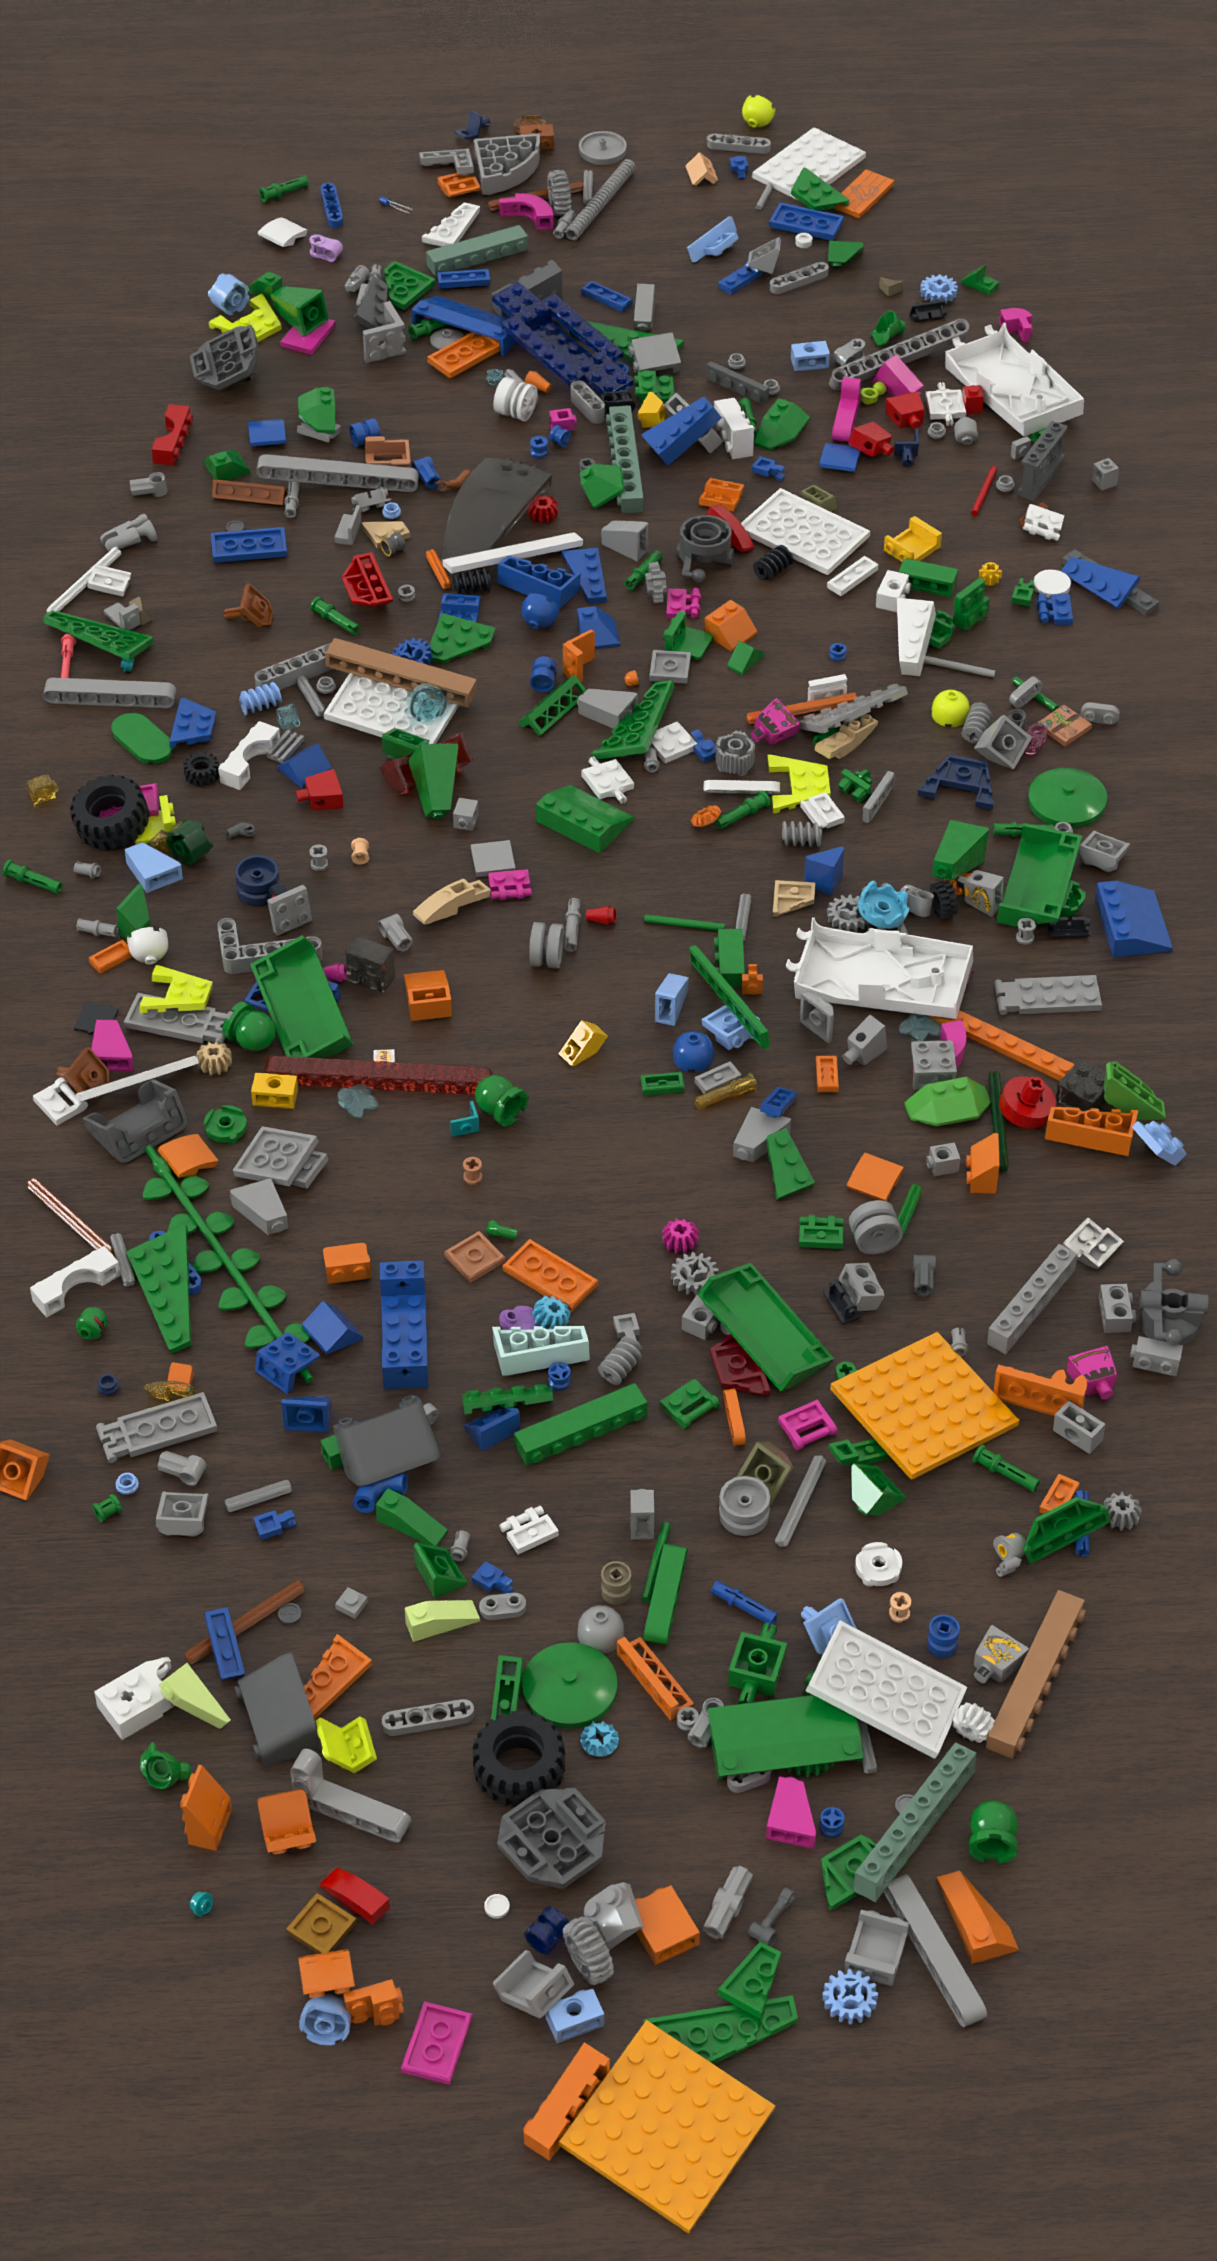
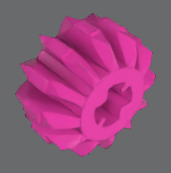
M677 1218L674 1222L668 1221L667 1226L663 1229L662 1241L664 1245H667L668 1251L674 1250L676 1254L682 1251L686 1254L687 1250L693 1251L695 1245L699 1242L698 1227L694 1226L693 1221L687 1222L686 1218L682 1221H679Z

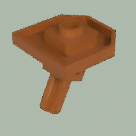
M248 583L244 587L240 607L225 609L224 617L225 619L242 617L243 621L251 620L258 627H268L271 625L273 610L269 600Z
M86 1047L69 1068H57L56 1076L58 1078H65L77 1093L109 1083V1069L90 1047ZM100 1095L90 1099H97L100 1097Z

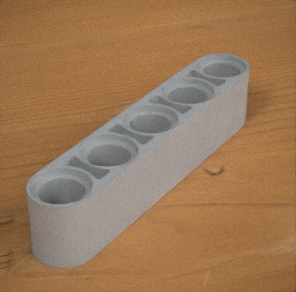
M330 644L259 670L254 676L255 688L259 686L262 689L263 685L267 684L269 686L270 683L274 682L279 690L297 684V677L302 675L310 679L333 670V668L326 667V651Z

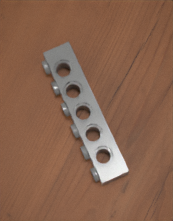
M1060 1244L1057 1245L989 1327L987 1345L1004 1354L1008 1353L1075 1271L1077 1253Z

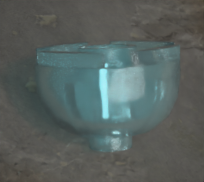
M422 683L417 685L410 691L407 697V706L410 714L419 722H434L432 719H436L438 716L441 717L446 710V697L433 684Z

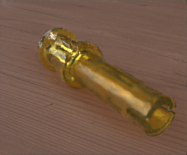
M747 1073L745 1077L738 1080L732 1079L728 1085L695 1096V1105L700 1110L732 1096L740 1097L742 1093L750 1090L756 1091L758 1089L756 1079L752 1073Z

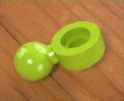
M876 382L873 388H863L860 394L861 401L868 405L876 403L878 396L885 394L886 385L883 382Z

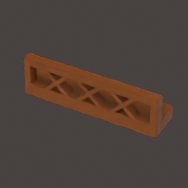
M213 479L212 498L284 505L285 493H287L288 487Z

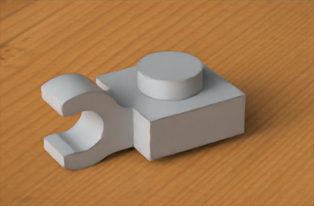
M635 1313L613 1316L618 1339L628 1336L636 1340L635 1336L640 1335V1329Z

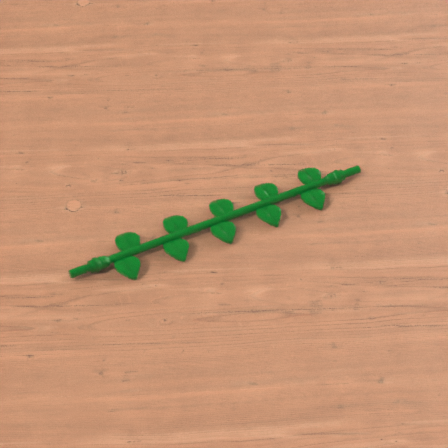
M152 1145L146 1146L144 1150L152 1160L153 1169L162 1178H152L147 1182L143 1192V1199H161L169 1196L173 1190L188 1214L175 1215L170 1221L168 1232L186 1224L188 1234H190L198 1226L214 1251L205 1250L197 1255L193 1265L197 1273L212 1272L218 1270L224 1264L240 1287L228 1288L223 1292L219 1302V1309H240L250 1301L266 1324V1326H254L249 1330L245 1340V1347L249 1349L262 1348L281 1337L283 1333L266 1309L280 1305L286 1299V1292L278 1287L269 1285L261 1288L256 1296L240 1271H247L255 1267L260 1261V1255L252 1250L242 1248L236 1250L230 1259L214 1236L228 1231L235 1223L234 1218L222 1212H214L207 1217L205 1223L189 1198H195L205 1193L209 1188V1183L200 1177L189 1176L181 1182L180 1187L171 1174L167 1161L159 1157ZM299 1323L290 1324L284 1331V1334L288 1332L303 1343H307L311 1339L309 1334L303 1329L302 1324ZM306 1367L299 1371L307 1384L313 1382L314 1378Z

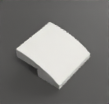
M283 217L269 222L258 231V235L282 247L294 245L295 238L304 237L307 234V229Z

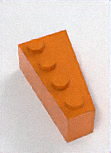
M1051 1107L1045 1139L1129 1156L1135 1132L1132 1126L1137 1122L1139 1110L1121 1113L1120 1109H1112L1111 1112H1099L1097 1108L1081 1111L1079 1108Z
M585 2042L583 2043L547 2099L541 2104L534 2118L526 2123L523 2129L524 2144L547 2160L550 2161L560 2148V2139L609 2073L610 2059Z

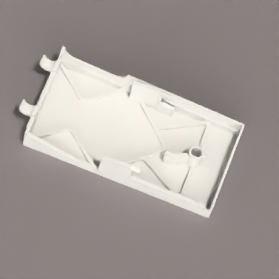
M1003 323L999 332L994 331L992 325L985 326V332L988 336L967 344L962 343L959 336L952 338L953 345L956 348L946 351L945 368L965 386L981 385L984 395L983 401L1023 437L1046 428L1051 421L1061 423L1083 414L1084 398L1034 350L1028 353L1008 333L1006 323Z
M812 918L811 931L803 932L798 928L797 937L801 940H807L799 963L794 964L788 959L786 963V968L789 971L796 972L794 978L795 998L801 999V993L807 992L818 995L829 1003L957 1019L973 964V946L907 935L906 933H899V931L869 928V931L866 933L849 932L820 926L815 921V918Z

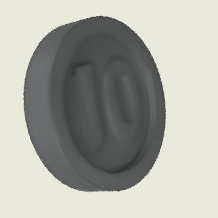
M238 520L230 521L226 525L227 532L245 530L244 524Z
M286 1603L278 1610V1618L285 1625H294L302 1617L300 1607L294 1603Z

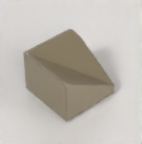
M881 277L879 288L889 297L903 292V281Z
M140 597L129 602V606L135 604L139 607L140 625H144L152 620L143 611Z

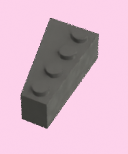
M550 260L545 267H538L529 276L526 277L524 275L520 277L515 284L512 285L510 283L492 293V309L498 316L506 318L562 299V270L553 260Z

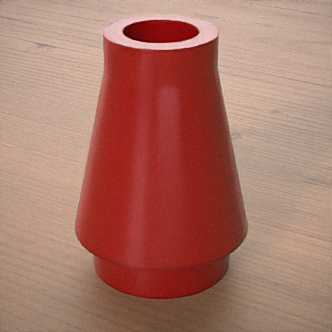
M609 905L586 910L587 922L605 925L616 923L617 914L615 907Z

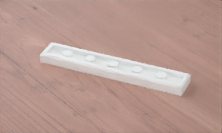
M197 1056L188 1057L76 1093L75 1096L77 1102L84 1101L198 1064L199 1061Z

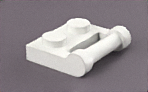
M63 1077L58 1078L53 1085L33 1095L34 1102L56 1126L83 1112L88 1106L85 1100L77 1102L76 1093L68 1086L67 1080ZM62 1091L74 1105L70 1107L58 1093Z

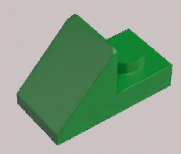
M986 265L973 270L961 280V284L989 296L999 288V281L985 276Z

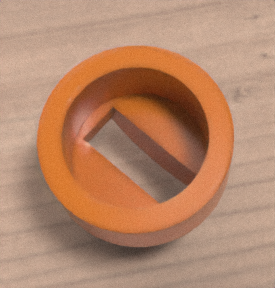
M635 670L625 675L624 680L628 686L639 685Z

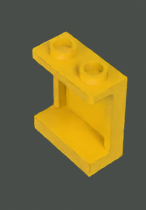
M914 516L909 520L908 529L895 538L889 535L885 537L884 551L903 562L904 558L921 561L941 547L942 533Z

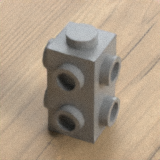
M1139 1336L1137 1345L1132 1344L1130 1357L1134 1358L1132 1367L1177 1376L1183 1345L1173 1346L1168 1342Z

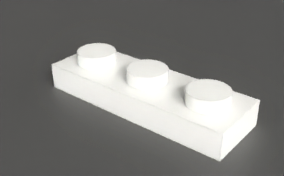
M864 556L827 582V588L842 596L878 570V564Z

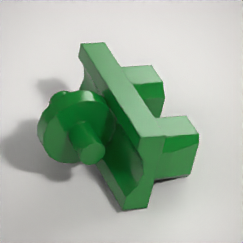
M844 769L841 772L843 778L838 783L839 789L847 794L851 788H854L855 790L851 795L859 803L866 799V797L870 798L873 794L871 792V784L873 782L870 779L871 772L865 769L862 772L856 771L854 775L847 769Z

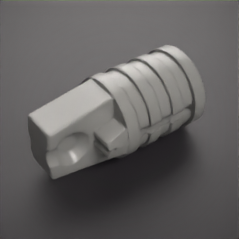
M357 266L349 276L345 284L346 291L355 292L360 288L361 283H365L370 274L365 266Z

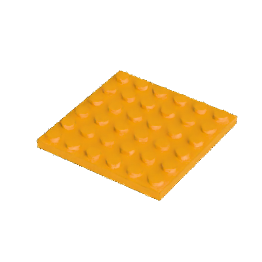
M938 1332L831 1383L830 1390L911 1480L1018 1427L1020 1421L959 1354L951 1349V1346Z
M646 2020L560 2139L559 2146L689 2234L775 2109V2105Z

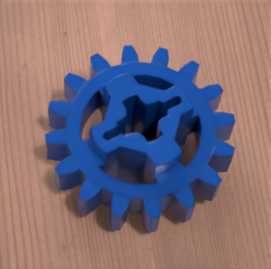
M412 638L411 641L405 639V643L399 642V648H393L394 653H391L392 655L430 665V659H433L431 647L427 641L423 642L421 638L418 641L415 638Z

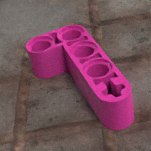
M843 377L841 398L833 426L832 441L849 443L860 404L861 379Z

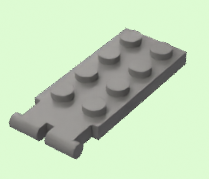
M1096 975L1015 979L1014 982H1002L999 979L994 981L1000 1015L1019 1011V1014L1101 1011L1102 1008Z
M137 993L124 1020V1028L198 1043L209 1041L215 1044L218 1041L220 1045L223 1044L226 1038L222 1034L225 1018L230 1019L233 1012L229 1011L225 1014L216 1012V1008L206 1007L205 1010L178 1011V1008H167L166 1012L148 1009V1013H140V1004L143 996L162 997Z
M204 1392L118 1417L117 1422L104 1425V1423H98L96 1425L109 1463L116 1462L118 1457L130 1454V1457H134L218 1431Z

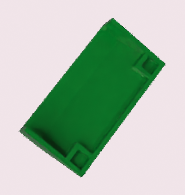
M1026 823L1023 824L1017 855L1003 901L999 904L997 923L1018 927V921L1022 918H1030L1035 921V924L1058 922L1082 835Z
M302 935L250 964L291 1067L336 1055L354 1045L315 947L305 936Z
M751 1263L709 1277L697 1294L781 1392L798 1385L834 1360V1357Z
M814 1695L707 1708L717 1781L729 1775L855 1760L857 1764L861 1763L864 1758L856 1717Z

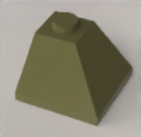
M756 1442L737 1477L748 1476L762 1481L769 1489L770 1505H772L793 1469V1465L788 1456L772 1443Z

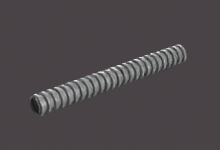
M625 159L573 222H571L568 228H566L565 234L570 240L575 241L581 236L636 169L633 161Z

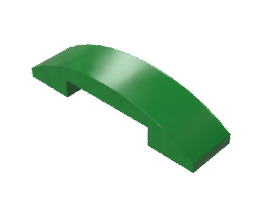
M875 1439L851 1444L849 1440L831 1443L828 1446L839 1463L852 1466L854 1463L868 1465L890 1458L888 1453Z

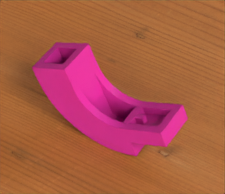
M518 193L515 194V198L499 199L500 217L526 216L534 220L537 230L554 229L552 208L542 198Z
M961 1020L941 1024L940 1033L941 1041H953L956 1069L964 1059L966 1046V1030Z

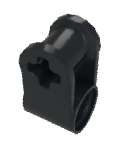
M627 390L605 392L601 395V400L605 404V416L609 414V407L631 406V412L636 407L635 402L631 400V393Z

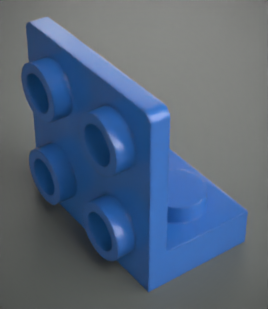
M287 1332L257 1351L255 1372L288 1394L293 1391L295 1374L318 1360L319 1353Z

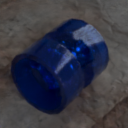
M548 1906L537 1917V1921L533 1922L525 1931L524 1937L536 1951L549 1955L558 1944L557 1938H563V1928L570 1922L559 1910Z

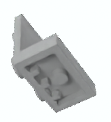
M953 1041L911 1042L914 1067L913 1090L921 1089L926 1084L956 1079L957 1070Z

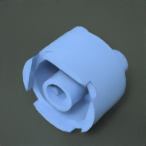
M222 273L209 290L208 297L223 312L228 315H234L233 312H240L247 305L249 287L233 275Z

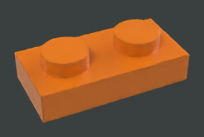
M1058 1474L1041 1503L1039 1512L1045 1514L1073 1499L1080 1483Z

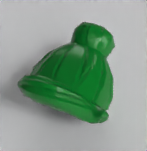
M887 311L880 317L875 330L871 332V338L874 339L878 346H885L890 338L905 332L906 323L900 320L894 311Z
M151 1742L149 1748L141 1756V1772L152 1787L166 1789L173 1786L178 1780L186 1781L191 1776L189 1763L186 1761L179 1762L173 1755L158 1751L154 1742Z

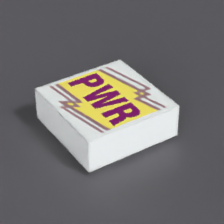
M394 1049L374 1050V1071L395 1070Z

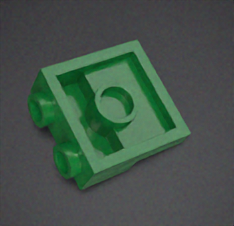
M649 370L638 371V376H634V384L638 386L635 387V398L639 397V405L643 404L649 392H653L663 404L674 395L673 376H656L655 371Z
M978 578L955 595L953 623L963 631L970 630L971 626L977 621H982L983 617L989 613L990 598L984 595L985 580Z

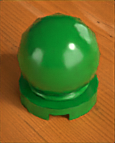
M245 1001L237 1003L232 1008L234 1012L230 1019L225 1018L222 1034L230 1041H237L246 1050L257 1052L267 1049L275 1038L274 1022L267 1014L255 1011L251 1004Z
M501 1075L486 1076L478 1083L475 1089V1101L480 1110L494 1116L495 1121L504 1127L510 1126L517 1121L515 1117L520 1110L525 1111L529 1100V1095L525 1093L524 1089L518 1086L514 1087L508 1078Z
M998 1800L982 1802L973 1810L969 1822L972 1834L969 1839V1854L974 1859L985 1863V1859L997 1860V1864L1010 1862L1015 1859L1018 1850V1842L1015 1838L1018 1831L1016 1813L1008 1804Z

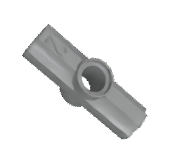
M742 1866L733 1867L723 1888L720 1887L713 1901L712 1910L703 1926V1931L709 1937L716 1940L718 1938L723 1939L733 1917L736 1918L743 1905L744 1895L753 1879V1874L748 1869Z

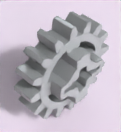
M658 562L649 563V573H645L647 593L652 595L654 603L663 602V592H667L666 576L664 571H660Z
M841 895L840 900L834 898V903H829L827 916L828 922H832L833 928L839 926V930L846 929V931L850 932V929H853L857 932L858 927L864 929L865 924H869L858 910L859 896L854 899L852 895H849L848 898Z
M692 1252L690 1257L683 1254V1260L677 1258L676 1264H672L671 1279H673V1285L678 1286V1291L685 1289L686 1295H689L692 1291L696 1296L709 1277L717 1275L719 1270L716 1268V1262H711L710 1256L705 1259L703 1258V1253L696 1256Z

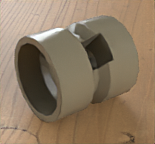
M612 1561L607 1563L601 1571V1595L609 1604H623L631 1596V1570L623 1562Z

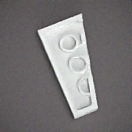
M464 202L451 213L450 217L444 218L438 227L434 226L429 234L425 233L422 236V242L440 247L459 242L479 214L480 206Z

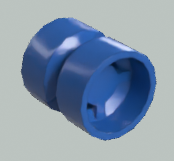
M375 418L365 420L363 424L358 422L349 426L350 436L355 447L365 445L366 437L381 436L380 428Z
M545 656L535 659L530 678V685L535 691L546 693L553 689L557 674L556 661Z
M942 1614L937 1615L930 1621L927 1647L928 1651L937 1658H949L957 1651L960 1626L954 1617Z

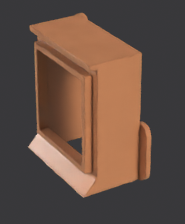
M383 436L366 437V464L411 468L409 440H385ZM374 457H402V459H392L391 461H374Z

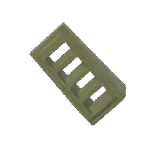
M812 485L800 492V495L806 501L831 512L837 508L835 496L816 485Z

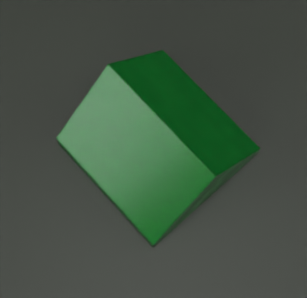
M418 1542L414 1544L415 1565L434 1598L457 1590L467 1584L447 1548Z

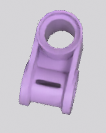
M318 234L312 235L309 239L311 244L310 255L315 258L334 262L343 250L341 242Z

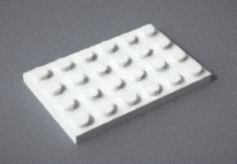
M812 128L753 171L752 178L766 185L771 183L774 189L795 198L791 195V189L803 167H806L830 185L865 159L866 152L819 129Z
M781 488L741 523L750 538L772 549L779 545H784L791 552L793 559L826 575H829L870 537L869 530Z
M349 673L324 712V719L382 737L384 733L395 727L430 740L429 744H436L459 705Z
M840 1620L806 1691L936 1759L967 1687Z

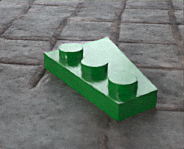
M787 1128L768 1135L766 1142L769 1161L772 1166L776 1201L814 1186L815 1181Z
M760 1941L718 1988V1996L760 2019L781 1961V1952Z

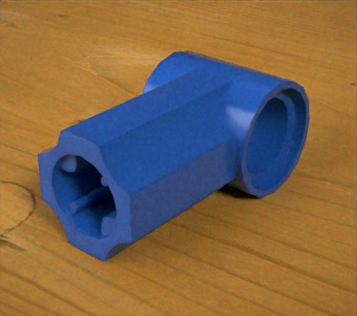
M428 456L412 461V468L418 471L426 487L430 489L437 488L439 484L435 483L441 480V478L434 469L431 457Z

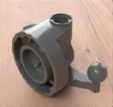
M699 515L691 517L682 524L676 554L677 558H681L684 563L682 577L692 578L696 583H702L706 579V574L702 569H695L693 572H690L694 559L703 563L713 561L715 563L732 565L734 548H731V527L726 521L711 515Z
M1170 1259L1166 1263L1154 1262L1153 1282L1145 1290L1140 1291L1139 1309L1141 1313L1139 1322L1141 1330L1148 1338L1168 1342L1173 1346L1188 1344L1200 1332L1203 1315L1208 1312V1294L1185 1293L1174 1288L1162 1291V1271H1166L1170 1276H1177L1182 1271V1265L1176 1259Z

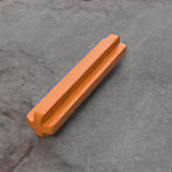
M434 549L427 550L426 557L442 588L445 590L447 588L450 589L452 582Z

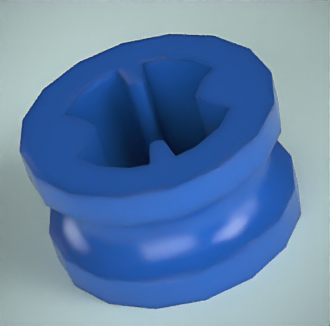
M842 643L832 644L829 657L834 661H843L846 658V646Z

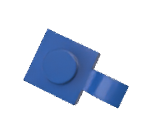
M746 156L729 158L732 173L737 172L739 179L745 178L744 171H748Z
M760 456L752 465L753 473L767 477L772 474L779 481L785 477V474H781L785 467L776 465L775 460Z
M698 729L692 731L693 739L698 743L693 746L695 754L703 763L716 758V745L710 738L704 740L702 733Z
M274 1510L253 1517L261 1540L282 1534V1527L293 1528L297 1526L293 1510H288L280 1515H277Z
M486 1561L471 1577L472 1583L490 1593L495 1588L503 1594L511 1593L514 1589L510 1586L513 1580L504 1576V1571Z

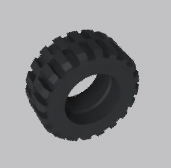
M113 774L107 775V777L99 776L94 781H88L87 785L82 786L78 790L79 793L74 795L73 802L70 805V815L79 837L90 847L96 849L99 847L101 850H107L108 848L115 850L120 846L125 847L129 842L137 840V836L142 835L145 830L144 827L148 825L150 812L140 786L130 778L125 779V776L121 775L115 777ZM112 806H123L119 812L112 816L98 817L102 810L105 811L112 808Z
M511 1711L509 1715H505V1713L498 1715L495 1721L490 1719L485 1723L486 1728L482 1727L479 1730L477 1738L474 1739L472 1752L474 1777L478 1782L479 1788L482 1792H487V1797L494 1801L498 1799L499 1804L507 1806L510 1803L513 1804V1807H516L539 1790L557 1789V1785L561 1784L563 1773L565 1772V1745L562 1742L560 1731L555 1730V1725L551 1721L545 1722V1717L539 1714L533 1716L532 1712L524 1711V1714L518 1713V1711ZM513 1748L530 1749L541 1757L534 1766L523 1770L509 1769L497 1761L501 1754Z

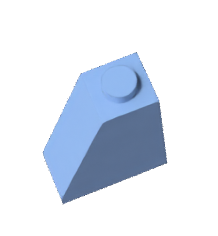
M142 842L125 849L126 864L143 886L146 893L183 879L180 862Z
M671 973L666 976L655 993V1022L672 1026L676 1025L688 993L689 977Z

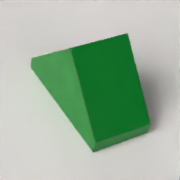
M738 641L727 664V668L743 675L765 656V652L747 643Z

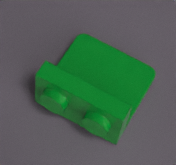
M679 611L676 617L672 618L670 627L664 631L665 651L691 652L692 659L700 660L713 640V635L686 627V612Z

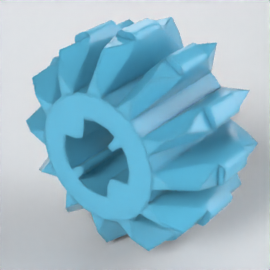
M553 1295L550 1298L544 1296L536 1302L532 1312L535 1325H541L545 1329H554L555 1326H567L571 1312L567 1308L568 1304H563L561 1299L557 1300Z

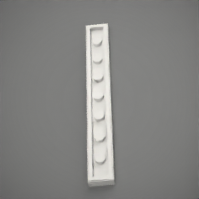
M574 532L444 559L443 566L450 573H456L499 564L507 556L523 559L583 546V539Z

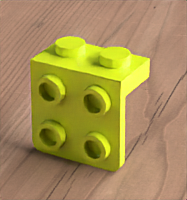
M167 795L159 796L161 804L159 816H149L148 825L144 827L145 830L142 835L137 836L138 839L134 841L135 844L166 841L168 838L166 834L176 827L175 816H170L174 814L173 804L168 803Z
M360 1716L342 1728L321 1717L316 1720L317 1735L323 1747L322 1754L327 1761H331L355 1774L377 1760L366 1719Z

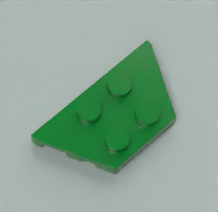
M803 167L791 189L792 196L813 210L833 209L838 204H843L845 207L849 205L850 201L806 167Z
M859 1835L821 1858V1869L830 1911L859 1895V1893L854 1891L855 1872L877 1845L871 1839Z

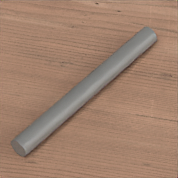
M925 656L924 659L926 664L992 678L995 677L996 670Z

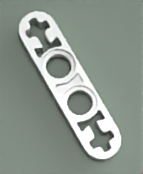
M704 781V792L758 794L760 791H764L767 794L780 793V782Z

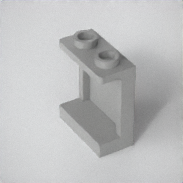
M673 333L632 339L631 347L628 348L630 358L633 357L634 360L633 370L635 373L637 372L638 374V371H656L671 368L673 373L680 371L681 360Z
M861 1910L852 1945L845 1959L844 1973L847 1974L848 1969H851L854 1975L861 1971L862 1978L870 1976V1981L893 1987L907 1940L909 1923L898 1917L890 1918L880 1915L875 1911Z
M527 1950L493 1982V1986L501 2001L540 2019L574 1985L564 1965L558 1963L551 1969L536 1962L531 1952Z

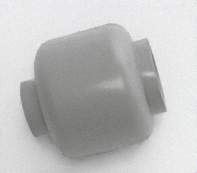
M963 417L955 423V439L958 443L970 445L977 440V423L969 417Z

